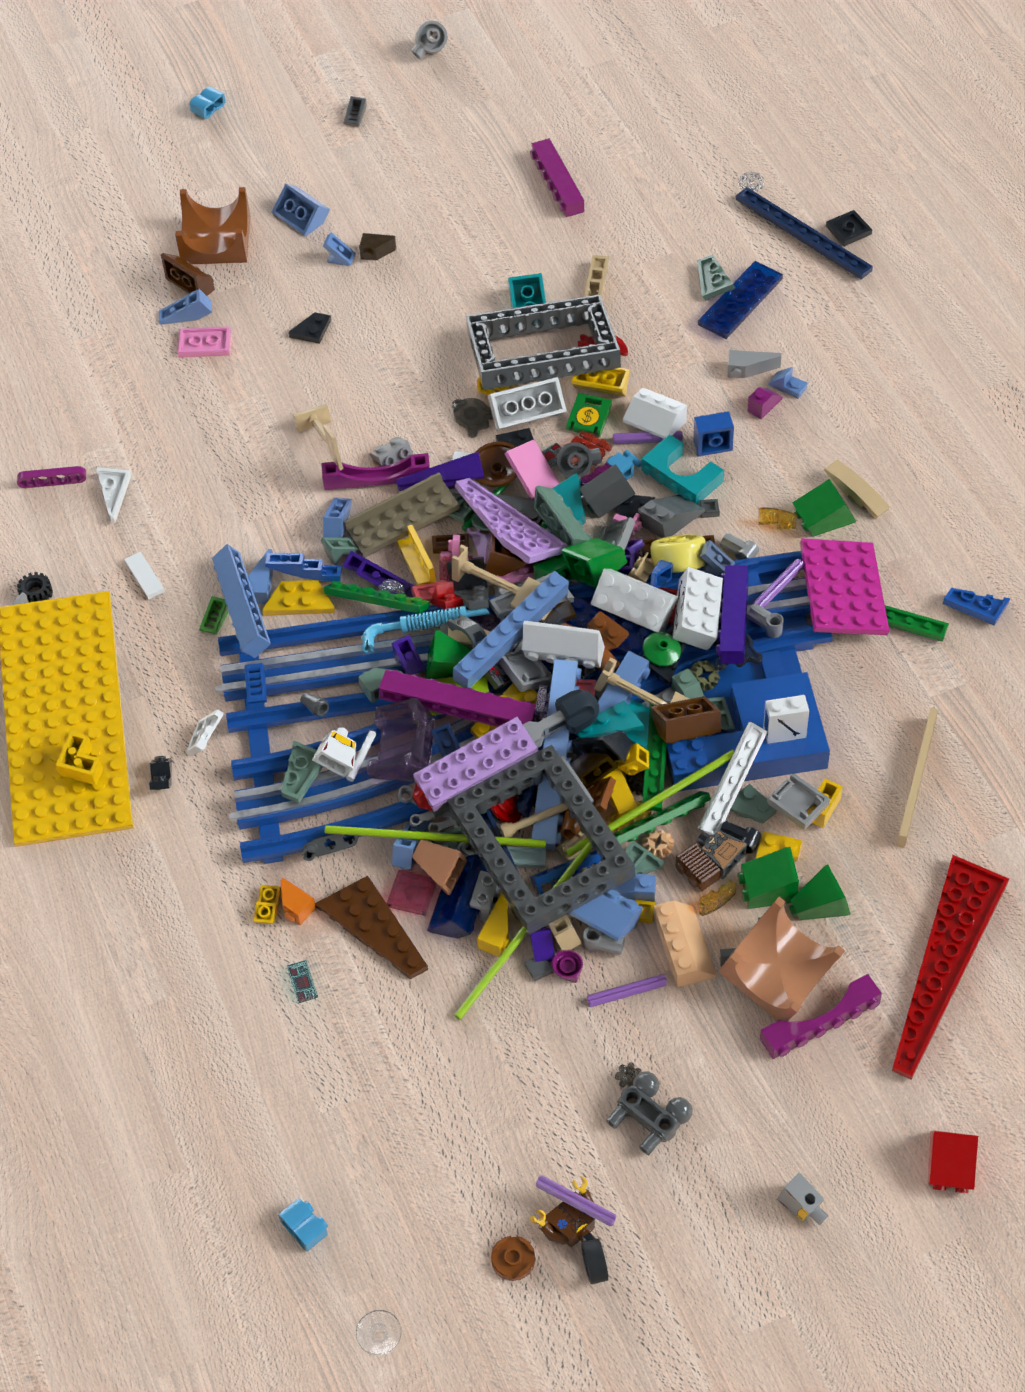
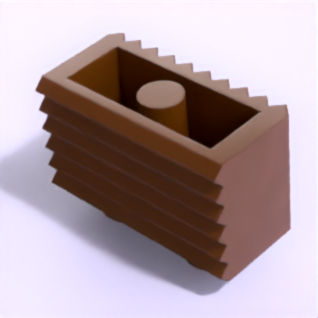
M696 843L676 855V869L679 873H684L688 877L689 883L694 888L698 887L701 891H704V889L719 881L720 868L715 865L712 859Z

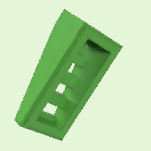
M211 597L199 628L200 631L218 634L229 611L225 599ZM211 618L217 619V621H216V622L210 621V619H211ZM207 624L214 625V629L206 627Z

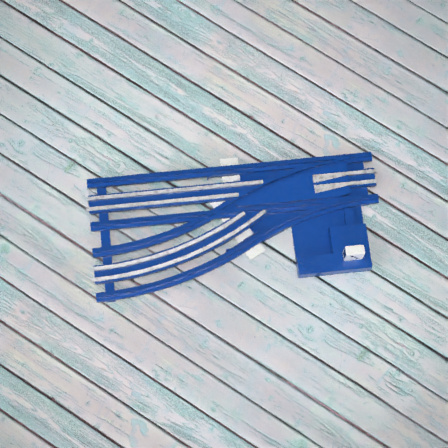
M801 551L734 560V565H748L747 613L750 607L753 606V602L796 559L802 561ZM684 572L672 573V580L661 587L678 590L679 579ZM651 574L649 575L646 584L651 585ZM793 578L764 607L767 611L778 613L783 617L781 636L777 638L769 637L765 629L747 618L744 664H721L720 656H717V644H720L718 638L708 650L689 644L685 645L674 675L686 669L690 670L698 661L707 660L710 663H714V666L719 670L720 678L713 689L702 692L707 699L725 698L735 729L733 733L721 730V732L714 733L712 736H699L693 740L684 739L676 743H666V762L672 786L731 750L735 752L748 722H752L768 732L744 781L828 769L829 745L808 672L802 673L796 652L811 650L816 644L832 642L833 637L832 633L814 632L813 625L807 624L805 615L811 614L805 578ZM524 581V582H519V583H513V584L516 585V586L521 587V586H523V584L525 583V581ZM584 583L568 586V590L574 597V602H571V605L576 613V618L565 623L573 627L587 629V624L601 611L623 628L636 625L632 621L591 605L596 588ZM494 586L495 596L489 597V600L509 591L499 586ZM431 605L424 612L425 614L426 612L430 614V611L434 613V611L440 610L441 612L443 608ZM489 605V608H486L489 614L469 617V619L477 621L497 617V615ZM398 610L270 629L266 631L271 644L265 650L362 636L365 630L373 624L399 622L401 616L408 617V615L411 616L413 614L415 616V614L419 615V613ZM505 617L499 618L500 623L505 619ZM500 623L481 627L491 632ZM637 624L644 639H646L649 635L656 633L651 629H648L644 626ZM667 625L665 633L671 627V625ZM434 633L410 637L425 668H427L428 650ZM236 635L218 637L220 656L239 654L240 662L221 665L223 684L217 686L215 690L217 694H224L225 702L245 699L246 710L226 713L229 733L248 730L251 757L231 760L234 781L248 778L254 779V787L234 790L237 811L229 815V820L231 822H238L239 830L259 827L260 839L240 842L243 863L263 860L264 864L282 862L283 856L303 852V847L307 842L326 835V825L386 829L409 821L413 814L419 815L430 811L419 808L412 802L403 803L400 801L341 821L280 835V822L327 812L377 797L405 785L415 783L414 773L442 759V756L432 734H428L397 748L364 759L353 782L346 779L347 775L342 777L331 770L320 772L300 803H296L282 797L283 782L274 783L273 777L274 773L287 771L292 749L271 753L268 727L408 705L383 699L371 703L363 692L324 698L329 704V709L324 716H315L301 702L265 707V702L248 704L244 667L247 664H264L267 696L359 682L358 676L373 668L397 670L405 674L400 662L395 661L391 644L401 638L374 642V652L370 653L369 648V654L363 652V644L259 659V655L254 658L249 654L245 655L240 650V643ZM622 642L618 648H614L610 652L621 663L628 650L624 642ZM517 643V645H516L515 648L512 650V652L515 651V649L517 648V646H518L520 643ZM541 660L551 673V663ZM585 667L583 679L596 680L597 683L602 672L595 668ZM702 670L703 673L698 678L705 677V679L707 680V677L711 673H705L704 670ZM651 672L640 683L641 689L654 696L669 687L671 688V683L668 686ZM487 680L489 693L499 692L501 695L513 684L511 681L510 684L495 690ZM551 685L534 689L544 699V705L536 710L534 722H540L547 718ZM254 693L251 696L262 695V693ZM635 695L631 698V700L633 699L639 703L645 702V700ZM412 708L378 723L349 732L347 737L355 741L356 751H359L370 730L376 733L371 746L420 728L446 716V714L414 718ZM460 719L450 724L460 748L476 740L475 736L471 733V727L476 723L475 721ZM570 734V740L577 738L576 734ZM544 740L541 747L538 748V751L543 749ZM322 741L306 746L317 750ZM573 746L572 752H568V758L571 759L570 763L580 757L573 753ZM730 761L680 791L718 786ZM346 835V837H344V839H345V840H346V839L351 840V839H353L354 835H353V836ZM326 839L327 843L324 842L326 846L335 843V841Z

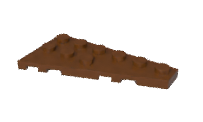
M369 876L315 903L318 910L325 912L330 919L342 925L347 932L364 945L375 950L376 954L392 963L393 967L409 979L428 970V965Z

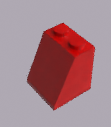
M930 1131L928 1184L933 1185L934 1190L946 1191V1187H955V1192L967 1194L969 1189L974 1190L979 1136Z

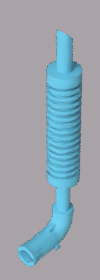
M460 606V609L459 607H456V609L454 607L452 609L449 608V610L445 609V611L442 609L441 612L440 610L434 611V613L430 611V614L429 612H426V614L424 612L423 614L419 613V615L415 614V616L414 614L408 615V617L401 616L399 622L373 624L365 630L363 637H361V640H363L362 650L364 653L369 654L370 648V653L374 652V638H376V635L384 634L385 631L402 629L403 633H408L409 630L410 632H413V630L420 631V628L421 630H424V628L428 629V627L431 629L432 627L435 628V626L439 627V625L446 624L450 619L456 620L460 615L469 618L489 614V611L486 608L467 610L466 606Z

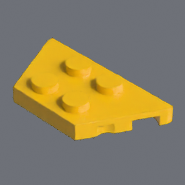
M318 580L281 581L263 608V616L335 613L334 605L329 597L324 594V589Z

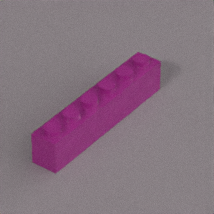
M550 138L532 143L530 156L532 160H535L537 169L541 171L543 180H546L549 191H552L554 200L558 202L560 211H563L566 217L584 213V199Z

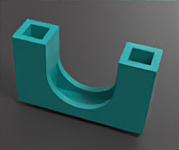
M669 434L641 458V470L644 474L654 478L659 484L669 488L671 492L682 495L683 498L698 505L700 500H704L724 482V469L710 461L699 472L690 476H681L673 473L669 467L683 455V443Z

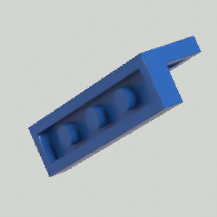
M596 850L587 855L572 877L578 875L582 868H591L590 865L594 864L593 866L601 861V857ZM574 859L530 876L531 882L536 886L539 896L544 893L541 885L547 882L555 885L556 882L552 880L557 879L558 881Z

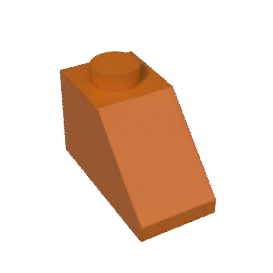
M282 878L280 882L284 915L290 922L295 921L301 925L316 909L314 898L285 878Z

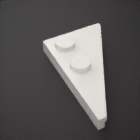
M97 467L111 523H115L131 478V472L128 470Z

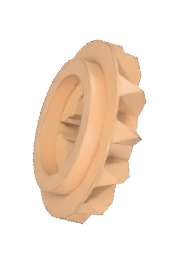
M663 829L661 831L654 830L647 833L643 838L642 847L658 858H664L673 851L674 839H672L670 833H665ZM661 839V844L655 848V842Z

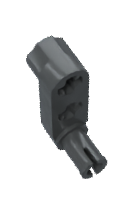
M326 834L314 838L304 845L303 859L311 861L316 856L319 857L356 845L359 836L354 835L352 840H345L344 837L346 835ZM326 839L335 841L333 847L324 844V842L327 843Z

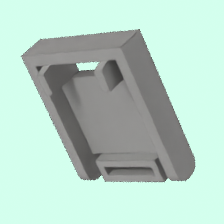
M630 517L610 524L609 527H603L598 539L620 546L625 551L635 525L634 519Z
M523 650L506 653L498 661L520 692L549 686L552 683V675L542 661L539 659L532 661L525 658Z
M792 774L790 780L787 778L772 793V797L770 796L767 799V803L805 830L830 805V798L796 774ZM815 804L817 808L808 816L807 811Z

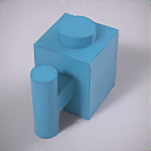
M628 450L623 455L618 452L606 461L611 467L616 464L627 480L634 475V465L638 468L641 467V460Z

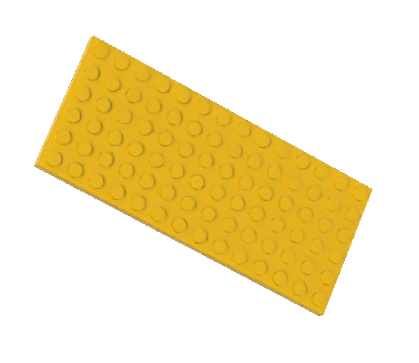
M110 591L0 607V657L15 847L133 829ZM70 731L89 736L92 744V750L89 755L100 758L103 766V771L97 785L59 775L56 763Z

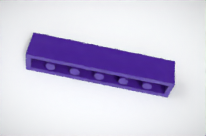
M726 565L725 573H721L724 587H722L721 592L723 601L720 602V613L722 615H719L718 623L721 630H718L717 634L718 641H720V644H717V656H720L721 664H744L749 582L748 565Z

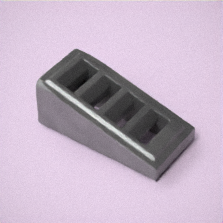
M350 97L344 124L360 126L367 106L366 98Z

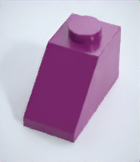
M758 387L748 397L747 412L762 419L783 397L768 388Z

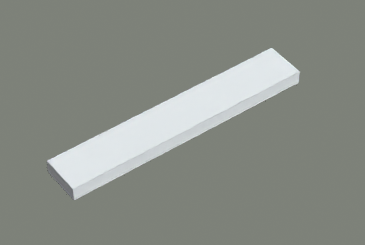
M748 722L698 827L699 830L710 836L720 831L768 731L752 722Z

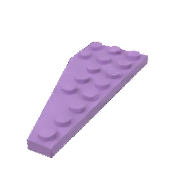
M467 478L456 481V490L499 542L510 550L512 554L520 557L525 563L530 564L563 554L561 551L563 548L569 547V545L472 479Z

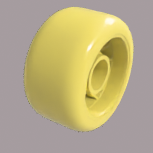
M684 534L653 541L651 544V558L654 568L660 560L672 562V573L685 572L688 567L694 569L704 567L707 562L700 557L706 542L704 537L696 534Z

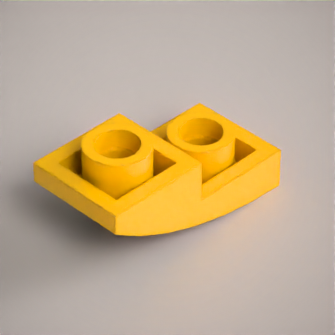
M260 886L253 922L274 924L280 902L281 886Z

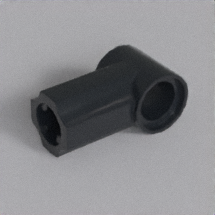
M728 821L723 822L720 831L747 843V854L753 853L762 837L761 833L755 828L747 827L745 829Z

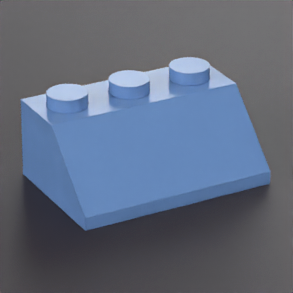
M285 183L271 213L307 236L324 223L330 209L299 187Z
M610 890L568 914L619 941L636 928L643 907L634 900L621 896L616 890Z

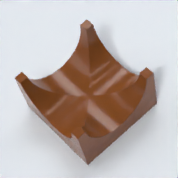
M239 187V194L236 200L220 208L202 206L189 196L187 189H180L182 231H176L175 233L180 258L187 260L190 264L247 263L251 216L246 187Z

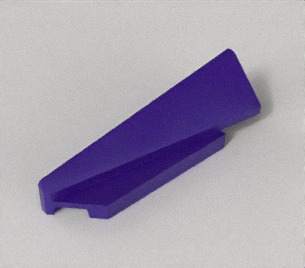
M475 452L396 479L398 490L401 491L432 475L440 473L447 488L455 489L456 481L467 478L482 479L484 478L479 453Z
M350 551L342 567L356 572L358 576L383 590L389 591L391 594H405L406 597H413L411 590L412 586L415 585Z

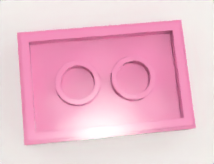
M231 327L180 329L178 357L230 355Z
M535 440L515 447L505 453L507 460L531 500L535 499L536 486L553 488L560 484Z

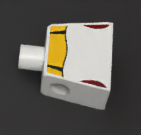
M338 728L337 731L332 730L322 740L312 761L345 777L354 769L356 743L347 737V729Z

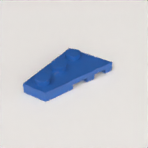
M951 588L943 600L944 605L994 626L1010 602V598L1004 597L1001 600L993 598V595L986 594V597L979 596L973 591Z

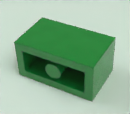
M563 554L535 565L534 579L537 580L556 571L566 580H571L572 578Z

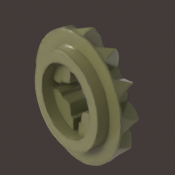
M707 660L698 661L690 669L691 673L698 680L702 691L711 690L717 685L720 677L719 670L714 666V663H710ZM702 670H704L705 673H711L707 677V680L705 679V677L698 678L703 673Z

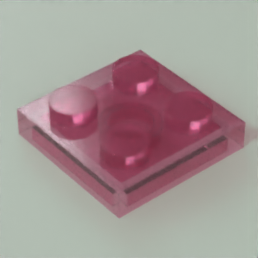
M398 870L387 905L389 908L426 916L437 883L430 876Z

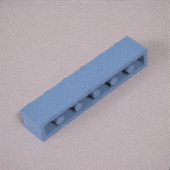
M628 651L615 674L641 688L640 683L642 679H646L650 673L649 661ZM608 684L598 701L599 713L623 700L629 705L633 694L616 685ZM573 743V753L579 756L583 755L584 753Z

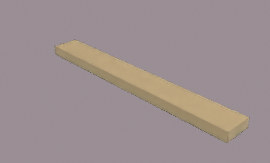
M934 708L930 709L899 833L897 846L903 848L906 845L936 724L938 711Z

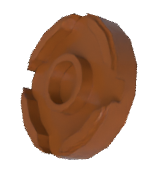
M519 1236L502 1238L495 1244L491 1253L492 1267L496 1274L510 1281L521 1280L528 1276L533 1270L536 1261L534 1248L530 1242Z

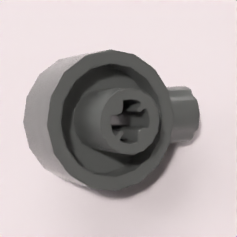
M576 442L563 445L556 454V466L567 477L577 473L580 478L589 472L592 465L602 463L599 448L588 449L585 445ZM573 456L577 458V461H575V465L574 463L570 462V460L573 459Z

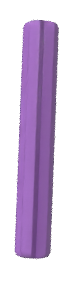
M676 431L672 435L679 441L683 440L682 431ZM649 432L613 434L614 444L653 443L664 440Z
M796 559L753 602V605L758 604L764 608L804 568V562Z
M664 974L590 994L587 996V1002L589 1007H594L667 985V979Z
M543 1175L538 1178L536 1187L608 1226H612L616 1221V1214Z

